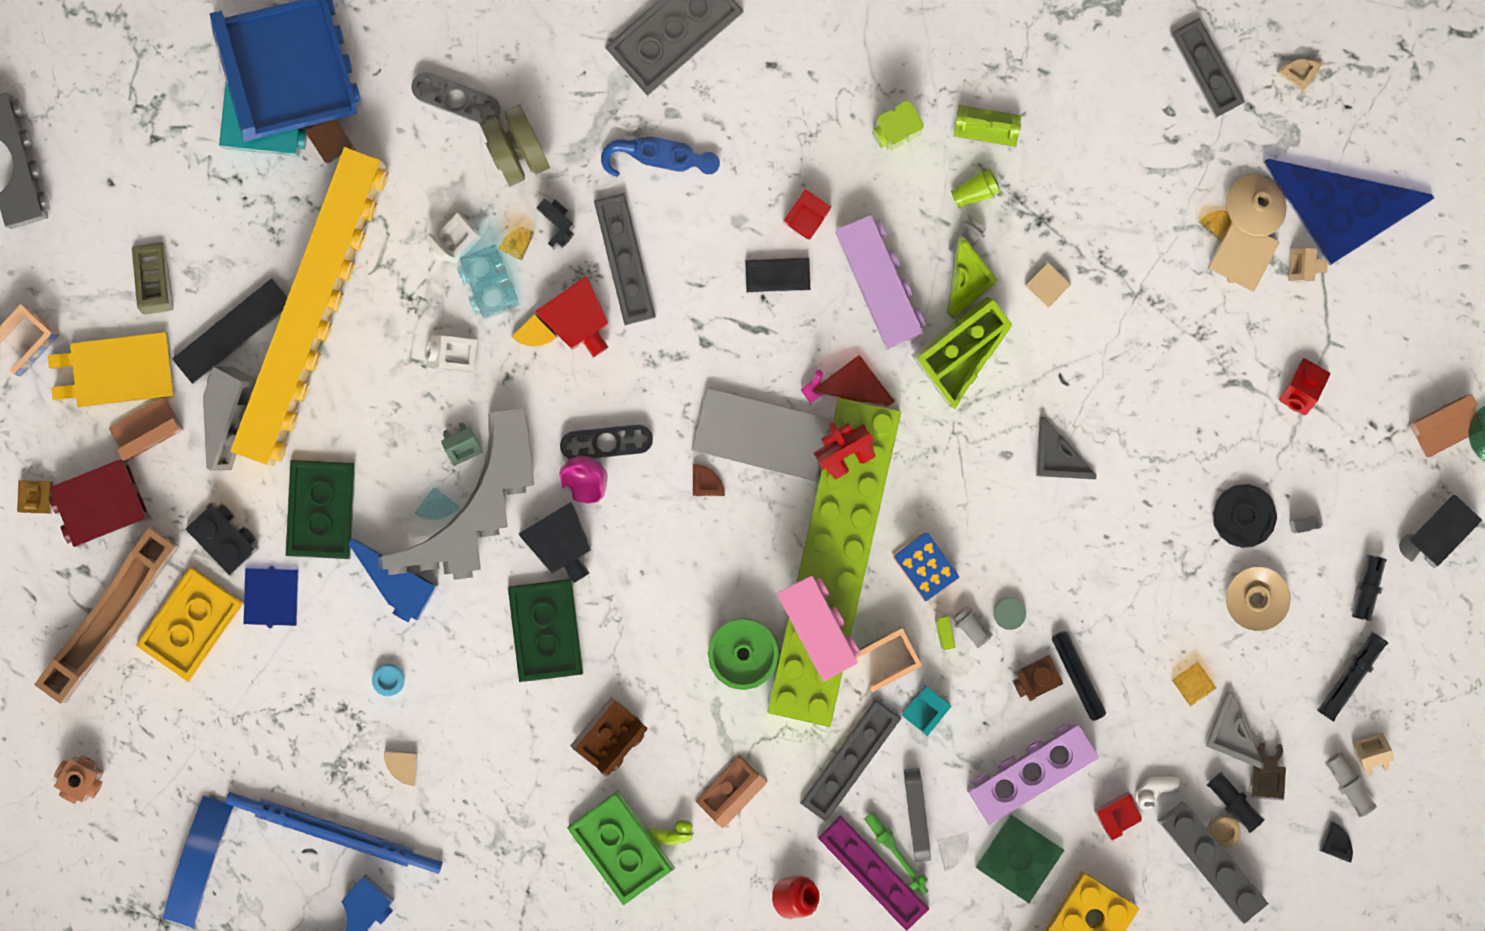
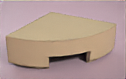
M1296 59L1285 64L1277 73L1304 91L1323 63L1314 59Z
M384 751L385 764L391 775L401 783L415 786L417 753Z

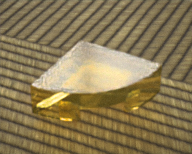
M1215 211L1207 214L1198 222L1221 242L1231 223V219L1227 211Z
M524 227L513 229L503 239L498 250L522 261L534 231Z

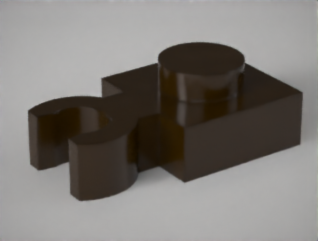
M1260 743L1258 751L1264 767L1263 769L1256 766L1252 767L1251 798L1283 801L1286 767L1277 766V761H1279L1283 754L1282 744H1277L1274 756H1268L1264 751L1265 743Z

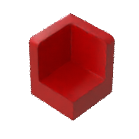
M805 189L783 220V223L805 239L810 240L832 207Z
M1129 792L1094 810L1106 834L1112 841L1122 836L1123 831L1142 821V817Z

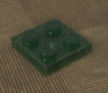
M1010 814L975 868L1027 903H1030L1065 850Z

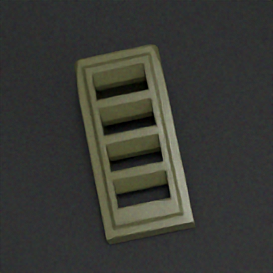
M164 243L132 247L137 308L142 314L172 311L173 300ZM158 256V261L146 263L141 261V258ZM159 269V273L143 275V271ZM160 282L159 287L145 289V284ZM161 296L160 298L147 299V297Z

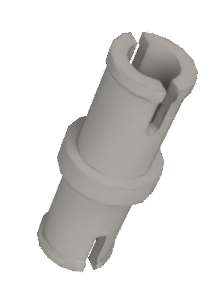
M1342 752L1335 754L1325 762V765L1328 766L1340 785L1338 787L1342 795L1346 794L1359 817L1371 813L1377 807L1362 786V778L1360 775H1355Z

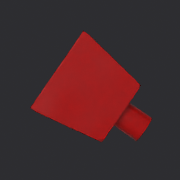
M586 276L536 310L538 316L572 350L584 344L591 356L595 358L609 348L599 333L609 326V323Z

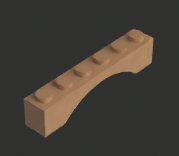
M148 527L129 553L121 569L96 606L52 659L34 685L58 703H66L180 546L155 527Z

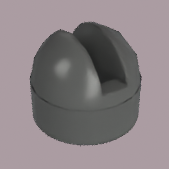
M1414 534L1405 535L1399 543L1400 552L1411 562L1420 553V550L1410 542Z

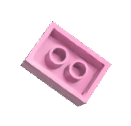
M810 575L777 592L783 607L823 681L858 663L855 656L859 655L860 652L851 636L844 637L840 627L845 625L837 608L829 609L824 598L830 595L821 578L814 580L813 576Z

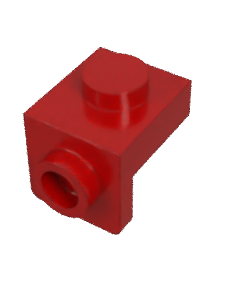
M1303 357L1298 363L1287 388L1281 394L1279 401L1287 405L1291 410L1307 415L1318 402L1331 373Z

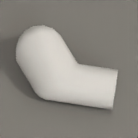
M1149 777L1137 790L1136 801L1139 807L1145 810L1151 809L1162 792H1179V777Z

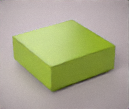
M949 616L936 618L935 623L941 648L943 650L956 648Z

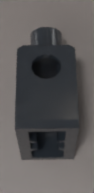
M572 502L519 533L521 539L552 574L564 567L573 583L590 574L581 556L590 552L591 547Z

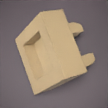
M1314 248L1290 249L1288 281H1315V274L1327 273L1328 260L1317 259V249Z
M1383 733L1352 742L1354 753L1363 770L1365 769L1368 775H1372L1371 767L1382 765L1386 771L1389 769V762L1394 761L1393 751Z

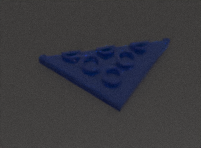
M1267 159L1263 162L1325 260H1328L1329 266L1434 199V196L1429 193L1273 159Z

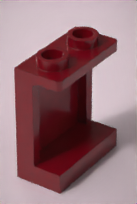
M122 459L49 487L52 495L48 496L50 505L55 514L60 513L64 525L60 526L61 532L67 544L72 542L73 547L83 546L85 543L150 519L128 461H123Z

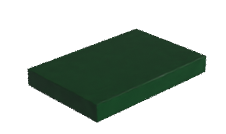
M290 460L285 556L351 559L349 542L352 539L355 463Z
M566 579L509 586L508 595L519 682L583 675L572 580Z

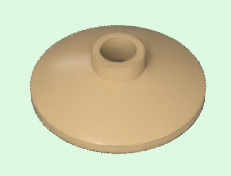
M1258 174L1245 175L1237 179L1227 193L1226 208L1228 215L1234 225L1242 232L1255 237H1263L1272 234L1283 224L1287 211L1286 200L1281 189L1271 179ZM1258 198L1263 201L1264 207L1258 203Z
M1247 568L1239 572L1227 588L1226 605L1228 612L1237 624L1248 630L1264 631L1277 626L1285 618L1290 607L1291 598L1287 583L1277 572L1269 568ZM1256 592L1262 596V601L1258 605H1254L1251 602V596Z

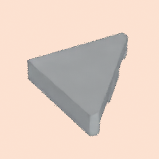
M1228 691L1206 746L1263 769L1264 763L1234 693Z

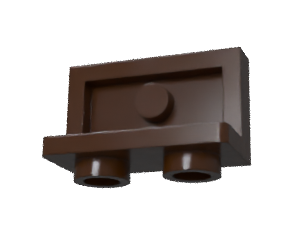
M611 696L570 746L595 766L601 774L608 777L611 772L616 771L621 766L624 757L632 747L637 746L643 740L644 733L648 728L637 716Z

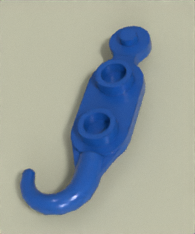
M656 137L614 140L604 147L601 154V164L604 170L615 177H618L620 172L611 166L610 157L618 151L629 154L644 165L676 172H684L691 167H697L702 173L711 175L716 173L720 167L718 156L712 152L697 155L687 144Z

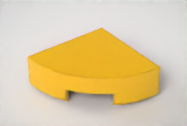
M535 315L512 336L517 342L532 347L547 345L557 338Z

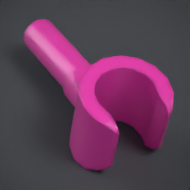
M816 370L811 382L801 388V392L810 404L826 393L820 385L823 376L822 370Z

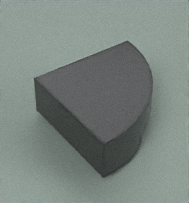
M1321 515L1289 521L1291 532L1293 533L1307 532L1323 526Z

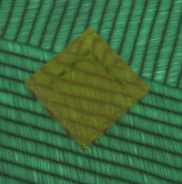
M1195 662L1171 680L1190 707L1217 688L1199 662Z

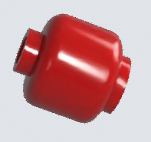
M801 875L780 879L772 891L773 907L781 917L787 919L805 918L812 915L816 911L820 900L819 890L814 881L809 877Z

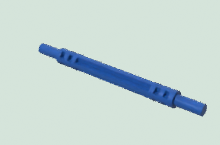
M229 792L225 802L227 805L255 813L256 818L405 867L412 865L439 874L443 865L442 861L414 853L413 848L264 799L256 801Z

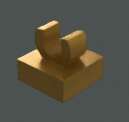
M18 480L17 512L51 514L52 507L48 496L52 495L49 487L53 486V482Z

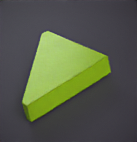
M960 236L957 241L947 308L948 315L953 319L998 281L963 236Z

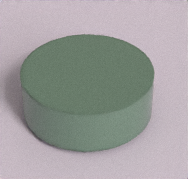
M1004 598L994 607V620L1001 628L1007 630L1017 629L1025 621L1026 609L1019 600Z

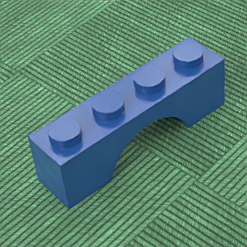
M366 874L341 901L347 915L346 931H368L375 921L381 925L393 912L389 905L394 899Z

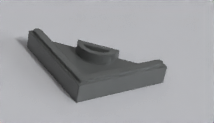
M1039 417L1036 476L1096 480V473L1091 470L1071 445L1045 417Z

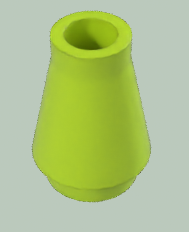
M981 169L959 187L951 190L958 208L994 199V195L1001 192L991 169L984 172Z

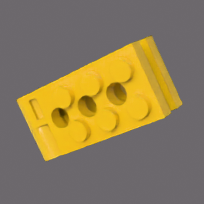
M1081 870L1044 931H1126L1140 908ZM1092 909H1099L1101 911L1100 920L1095 924L1086 923L1085 917L1087 912Z

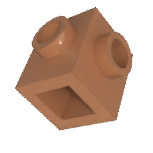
M84 755L80 757L75 756L69 758L68 762L63 760L54 774L57 781L53 787L60 790V797L71 803L76 804L77 800L84 802L89 797L95 798L103 784L100 778L104 772L96 768L98 763ZM73 774L80 777L81 783L79 786L70 782Z

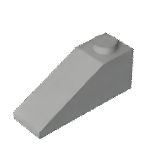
M213 366L207 378V386L203 394L206 468L211 471L232 470L237 454L230 452L257 381V379L235 367Z

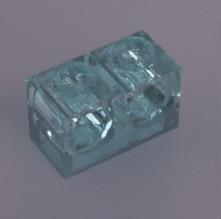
M496 244L459 258L462 266L457 267L463 285L470 284L474 295L468 298L475 315L481 313L483 319H488L520 306ZM478 260H486L490 264L488 274L483 277H477L473 273V265ZM492 289L500 291L502 295L501 302L495 307H489L484 302L485 294Z

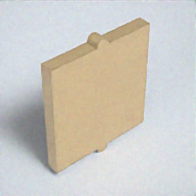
M1231 221L1208 268L1226 277L1228 283L1235 282L1254 292L1280 242L1268 235L1263 237L1248 235L1239 230Z

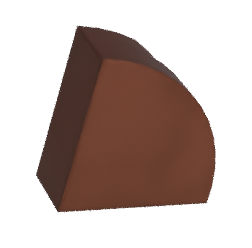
M693 464V496H725L723 484L717 474L703 465Z

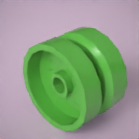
M747 618L730 620L719 627L710 640L708 650L710 668L717 679L730 688L740 690L757 688L769 680L777 667L779 657L776 639L769 628L757 620ZM740 648L748 649L749 658L740 660L737 657V651Z

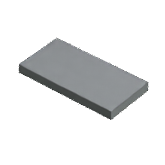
M707 388L692 450L816 481L820 464L813 453L824 447L821 438L828 435L829 427L827 424L832 419Z

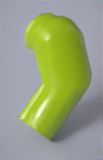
M688 820L677 821L676 829L651 828L650 832L659 845L685 843L690 841L694 835V832H692L693 824Z

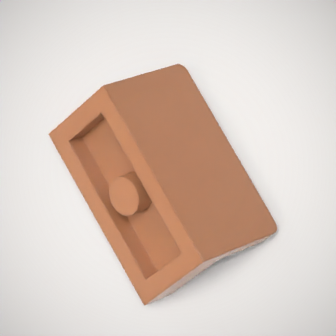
M1472 394L1465 395L1409 424L1426 457H1431L1483 430L1484 427L1474 409L1478 405Z
M163 397L109 428L119 446L116 450L123 461H129L184 430L167 399Z

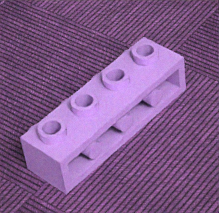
M869 215L837 229L835 234L886 350L922 335L921 327L926 325L919 308L913 310L908 298L913 296L906 278L899 279L895 268L900 267V264L893 249L887 251L882 239L886 238L887 235L880 219L874 221L872 215Z

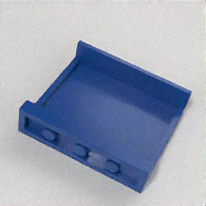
M297 0L224 18L222 10L209 13L211 29L243 142L356 115V103L361 102L357 83L351 84L348 76L349 73H352L349 55H342L340 45L344 44L340 25L334 26L331 16L336 15L333 0Z

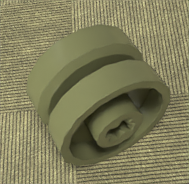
M520 104L505 111V119L511 129L507 133H505L499 119L496 117H491L479 123L487 140L485 144L497 169H501L509 187L525 180V173L519 162L522 159H525L530 171L535 175L550 169L549 163Z

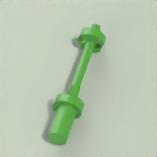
M874 811L867 815L864 820L877 836L875 841L878 844L882 843L892 851L914 881L909 885L913 891L919 888L923 894H926L929 890L923 883L928 878L925 874L918 877L897 849L892 836L894 832L890 827L887 829Z

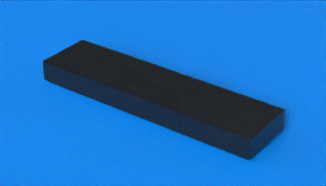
M271 278L178 353L172 360L188 380L195 384L211 371L213 366H217L280 315L288 297Z

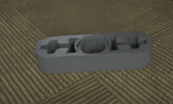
M426 72L418 74L412 81L411 89L414 96L419 101L476 123H481L491 117L499 119L501 116L500 104L490 95ZM427 79L432 80V87L441 90L442 84L447 85L442 93L441 103L436 102L439 96L432 92L422 96V90L418 88L419 83L425 84ZM454 90L462 91L466 97L464 105L459 108H453L447 102L449 93ZM471 96H477L474 102L481 106L491 102V108L495 111L494 115H487L486 119L481 118L482 113L474 108L471 109V114L465 113L471 105Z
M920 768L905 769L903 773L915 862L931 861Z

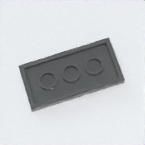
M659 0L609 43L605 49L648 97L742 15L744 11L734 0Z

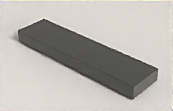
M625 193L595 200L594 205L624 325L656 318Z
M875 699L800 804L827 822L902 718Z

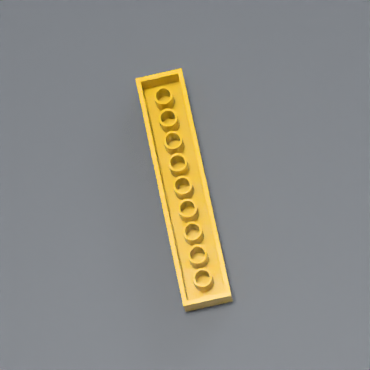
M346 147L343 148L230 452L270 466H275L276 461L282 462L288 444L283 443L287 431L293 432L298 421L299 414L295 413L299 401H305L310 388V384L306 382L310 370L316 371L322 354L317 352L322 340L325 342L328 340L333 324L329 323L332 311L338 312L344 297V293L340 292L344 280L349 282L355 268V263H352L355 250L361 251L367 234L363 232L366 220L372 221L377 210L378 203L374 201L378 190H384L389 177V173H386V166L381 160Z

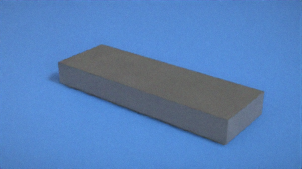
M1200 18L1170 34L1215 118L1245 103Z

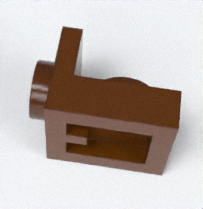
M1050 655L1014 671L1017 679L1012 680L1020 698L1026 696L1028 701H1032L1036 697L1063 685Z

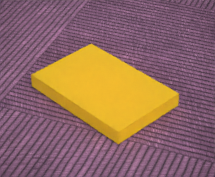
M190 566L135 646L187 682H190L245 602L193 566Z

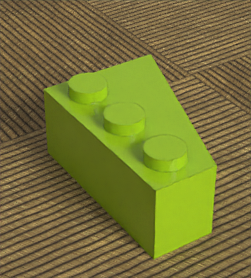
M986 297L911 356L946 403L953 409H956L964 393L976 380L977 374L988 358H991L1012 327V323L994 299Z

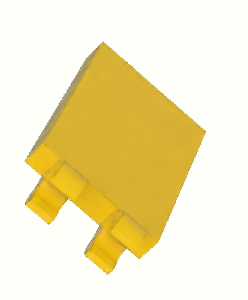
M167 332L70 343L71 353L47 355L48 365L51 369L73 367L75 385L51 387L52 399L55 401L76 398L77 407L80 408L175 396Z

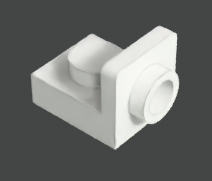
M443 335L430 336L429 342H427L425 347L427 367L475 371L477 339Z

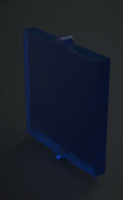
M270 566L268 569L245 568L243 624L267 625L268 628H273L274 625L297 626L299 570L276 569L274 566Z

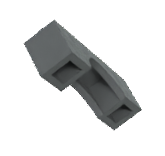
M6 92L0 94V141L6 145L11 153L13 174L8 185L0 192V211L5 227L13 229L48 219L46 210L50 209V204L46 192H40L37 179H41V172L37 161H31L28 150L32 148L31 137L27 129H22L19 119L24 117L21 103L18 98L14 99L11 94Z
M1181 801L1157 821L1202 873L1240 922L1245 924L1269 904L1185 802Z

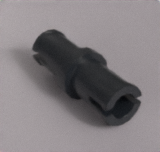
M1367 554L1361 582H1357L1356 586L1359 591L1352 617L1372 622L1377 596L1382 593L1383 589L1380 587L1387 559Z
M1221 771L1207 783V786L1226 805L1224 809L1228 813L1232 812L1248 832L1251 833L1265 819L1246 800L1247 795L1243 791L1240 793Z

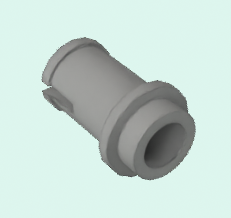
M972 218L968 222L964 221L965 227L948 249L956 254L957 241L960 236H963L973 248L980 237H985L983 233L986 228Z
M966 606L954 616L955 627H960L976 647L979 648L993 634L974 615L976 611L974 609L970 610Z

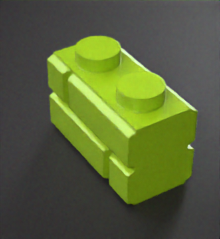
M907 100L896 106L894 111L890 109L878 116L872 135L880 148L886 146L887 150L893 151L902 146L905 140L909 142L920 136L924 123L912 102Z

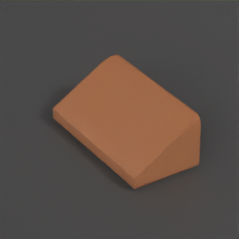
M739 755L695 802L718 825L724 828L766 785L767 781Z

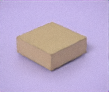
M1047 263L1025 287L1049 308L1071 284L1054 267Z

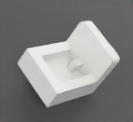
M459 213L436 236L428 233L424 237L431 246L428 249L429 252L438 261L443 262L445 260L457 264L482 238L470 222Z

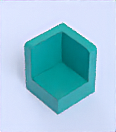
M924 685L903 711L902 716L928 736L952 706Z

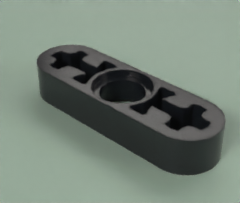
M643 425L572 431L565 434L561 439L560 450L568 459L577 456L595 459L642 454L651 448L653 435ZM636 430H641V434L648 437V441L643 442L642 448L637 449L635 443L625 444L627 450L620 451L621 438L618 434L619 431H625L624 438L633 437ZM604 433L612 434L616 439V446L610 452L601 451L597 445L598 438ZM593 434L592 446L595 454H588L589 448L579 449L578 455H573L572 450H566V444L571 443V437H577L578 442H588L586 435Z

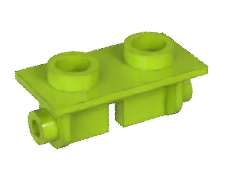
M958 105L953 137L1017 147L1022 115Z

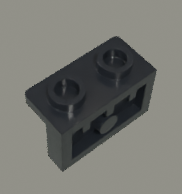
M210 502L206 506L207 509L185 530L230 576L258 550L254 544L257 539L245 526L241 529L237 527L232 521L235 517L234 514L223 503L217 506L216 503Z

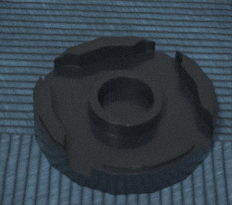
M1250 484L1234 485L1223 491L1215 501L1212 511L1213 526L1219 537L1228 544L1240 548L1254 547L1266 541L1273 533L1277 522L1276 508L1270 495L1260 487Z

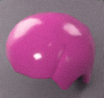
M577 456L569 458L561 466L559 471L561 488L568 486L572 491L573 500L590 504L599 502L604 497L608 474L601 463L590 457Z

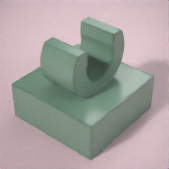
M462 422L459 423L461 432L450 436L446 429L443 431L444 440H441L442 446L453 466L483 453L470 427L467 428Z

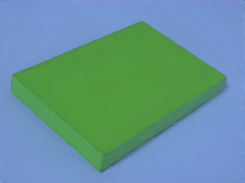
M619 790L567 827L622 905L631 901L676 868Z

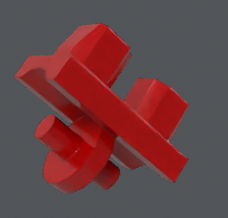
M833 421L827 424L831 433L821 438L824 447L813 453L822 469H826L834 479L844 476L849 471L843 460L847 456L854 453L860 464L867 463L876 457L872 445L874 439L864 424L853 430L849 423L837 428Z

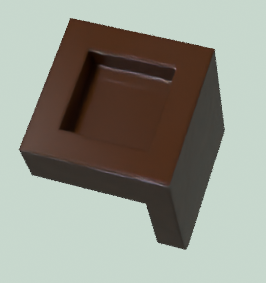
M337 120L316 124L305 131L325 163H330L341 156L344 147L356 150Z

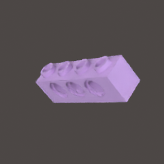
M1067 722L1052 731L1054 734L1053 738L1045 743L1042 739L1033 742L1025 748L1027 754L1017 760L1013 755L997 765L1000 770L988 776L987 772L970 782L972 787L967 791L988 825L1001 819L1099 758L1077 723L1071 726ZM1056 746H1064L1067 751V757L1062 763H1053L1051 761L1050 752ZM1031 762L1038 764L1040 768L1038 777L1034 780L1025 779L1022 773L1024 766ZM1003 779L1009 780L1012 783V791L1006 797H1000L995 792L997 782Z

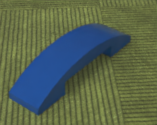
M207 796L202 797L172 882L163 915L164 919L194 928L222 837L225 836L233 806Z

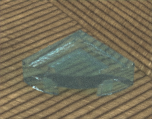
M434 487L415 513L428 519H441L452 515L460 506Z

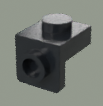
M544 198L536 208L559 229L548 242V245L553 250L558 245L563 248L575 235L571 231L575 225L565 216L569 211L555 199L550 203Z

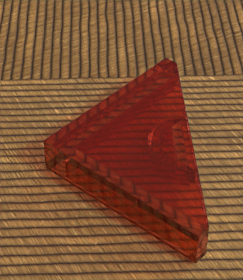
M860 355L812 390L815 394L837 396L842 399L863 403L882 404L886 407L895 402Z

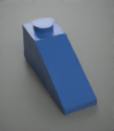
M351 539L349 546L388 605L395 608L392 613L408 623L411 618L419 620L438 586L407 569L408 573L388 575V569L379 570L377 557L384 556L383 554L357 539Z

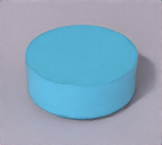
M385 664L378 667L372 676V685L375 691L382 696L396 695L405 684L403 671L393 664Z

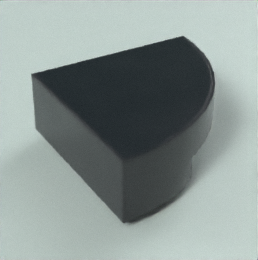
M1330 821L1319 851L1351 863L1353 848L1350 838L1340 825Z

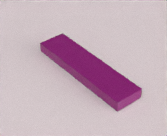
M841 815L817 837L906 931L929 910V907Z

